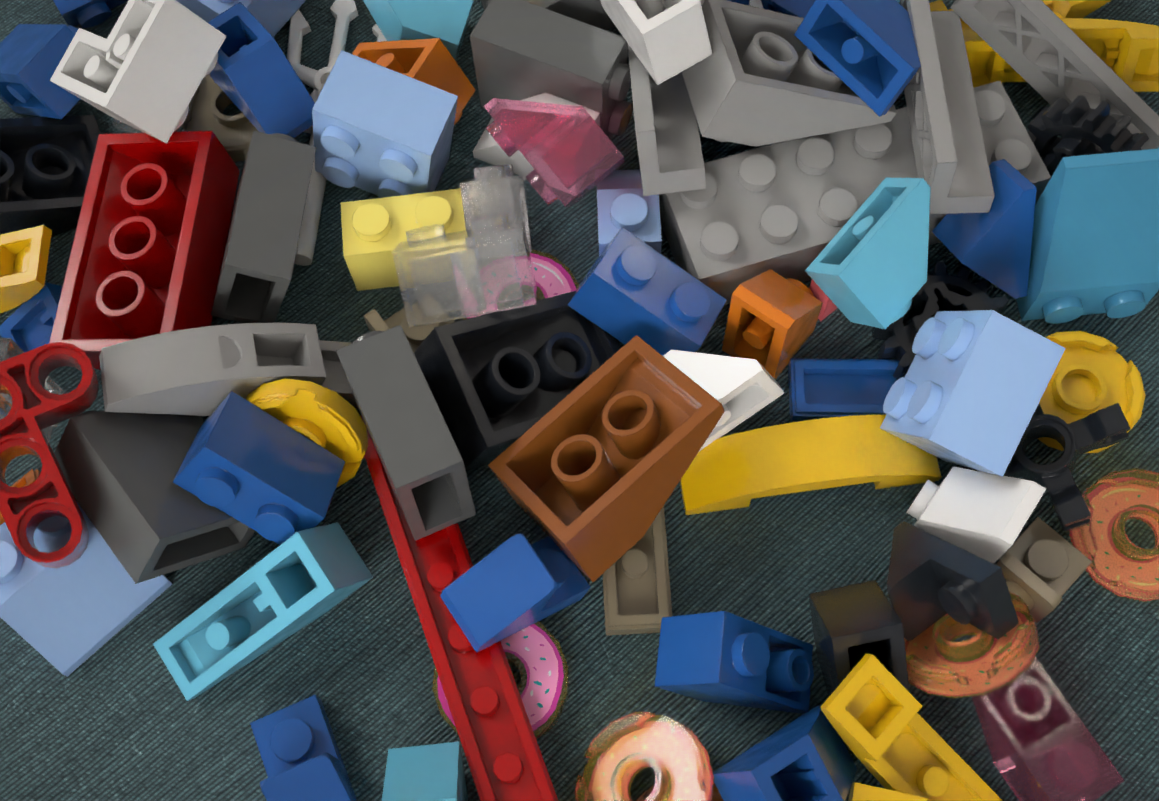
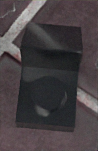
M905 521L894 528L887 591L891 604L903 623L904 638L907 641L913 640L947 613L958 623L963 625L969 623L997 639H1000L1019 624L1000 566Z

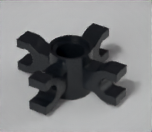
M1119 403L1098 410L1070 424H1067L1057 416L1044 414L1040 404H1038L1003 475L1014 478L1023 477L1026 480L1034 481L1044 486L1064 533L1091 524L1090 511L1071 474L1075 468L1076 456L1129 438L1127 431L1130 430V426ZM1048 437L1058 441L1065 451L1056 462L1040 465L1026 457L1025 450L1027 446L1035 439ZM962 466V468H964V469L975 470V469H972V468H968V467Z

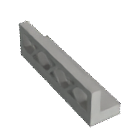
M901 0L900 5L909 12L921 64L919 70L905 87L904 93L918 178H923L931 187L930 214L990 212L995 195L960 17L954 11H931L929 0Z
M1041 0L954 1L950 8L1050 105L1060 97H1063L1071 104L1078 95L1085 96L1092 109H1096L1102 101L1108 102L1110 116L1117 120L1120 116L1127 114L1132 118L1127 129L1132 134H1147L1149 139L1141 147L1142 150L1159 147V115Z
M628 44L635 133L643 196L706 189L705 167L698 122L682 72L657 85Z

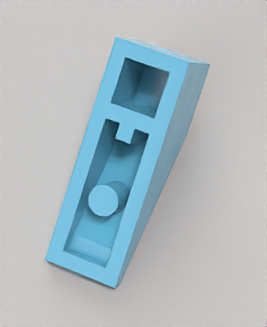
M338 522L298 531L154 642L153 646L185 699L189 701L328 612L371 580L373 576Z

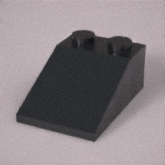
M94 115L64 116L62 119L49 117L0 119V235L45 225L52 230L51 237L77 228L98 136L101 134Z
M576 291L435 327L414 352L463 459L465 471L490 464L622 348L618 339L568 306Z

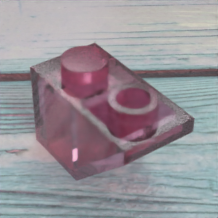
M493 98L483 106L494 119L486 127V130L509 157L518 150L523 154L534 168L525 177L549 206L559 199L569 209L625 162L624 156L583 106Z
M1033 652L1025 665L1012 678L999 686L981 692L970 693L993 763L1019 801H1094L1125 781Z

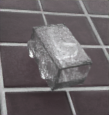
M500 212L470 219L471 229L446 234L444 224H435L406 231L407 241L400 242L392 251L409 328L536 305L538 292L524 220L509 222L507 212Z

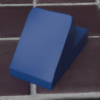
M522 533L511 536L442 591L440 597L477 653L580 601L590 589V585L574 562L549 536L530 545L526 537Z
M313 695L250 723L268 776L267 779L259 783L267 801H357L322 700L318 696Z

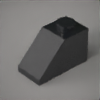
M876 580L809 594L815 648L828 697L865 654H873L909 691L903 623ZM844 742L849 754H854Z

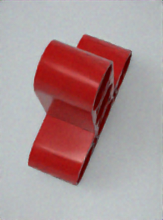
M64 342L45 344L0 362V393L12 396L13 401L10 412L0 420V512L15 545L21 553L43 567L50 568L68 566L78 560L87 548L89 532L86 521L43 429L79 415L90 408L97 398L99 389L97 375L91 360L82 349ZM58 367H75L83 373L77 388L69 393L59 395L45 390L46 378L50 372ZM25 454L36 455L41 458L42 469L36 481L20 488L7 485L5 471L11 460ZM53 516L68 519L72 532L67 544L58 551L50 553L40 552L36 548L33 539L35 529L39 523Z

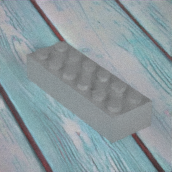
M1001 81L975 87L974 92L988 164L990 165L992 162L1002 159L1010 163L1037 187L1036 205L1051 179L1045 164ZM907 107L896 109L897 114L891 122L774 143L704 163L706 189L659 194L660 223L676 265L727 299L724 305L731 302L732 293L739 284L769 269L785 279L793 278L800 282L812 280L805 272L807 267L886 177L918 178ZM946 214L929 215L928 246L941 242L932 233V230Z

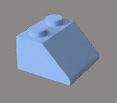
M79 504L78 506L87 524L89 540L82 556L68 566L60 568L43 567L24 556L15 545L6 523L4 522L0 525V618L59 672L67 677L172 585V582L165 575L135 584ZM53 516L40 522L33 536L36 548L40 552L50 553L64 547L71 537L72 528L70 521L65 517Z

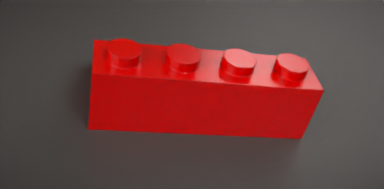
M212 130L173 132L167 144L146 133L99 134L49 343L64 342L77 346L91 360L93 368L101 370L99 355L102 348L165 332L211 326L213 317L211 316L228 237L240 172Z

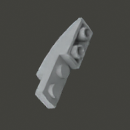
M300 323L215 325L170 331L133 339L102 348L99 359L105 412L210 416L231 391L246 399L248 394L263 383L285 378L314 382L337 392L352 406L358 408L336 350L348 346L352 342L319 340L316 324Z

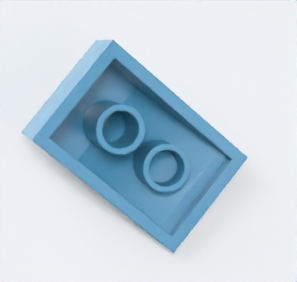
M1159 148L1063 157L1035 205L1027 296L1016 299L1021 321L1045 319L1047 323L1060 324L1075 320L1081 315L1106 313L1110 318H1124L1135 315L1145 309L1149 301L1159 291Z

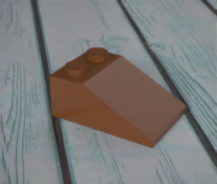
M636 335L488 466L524 512L594 582L644 537L725 410L722 403Z

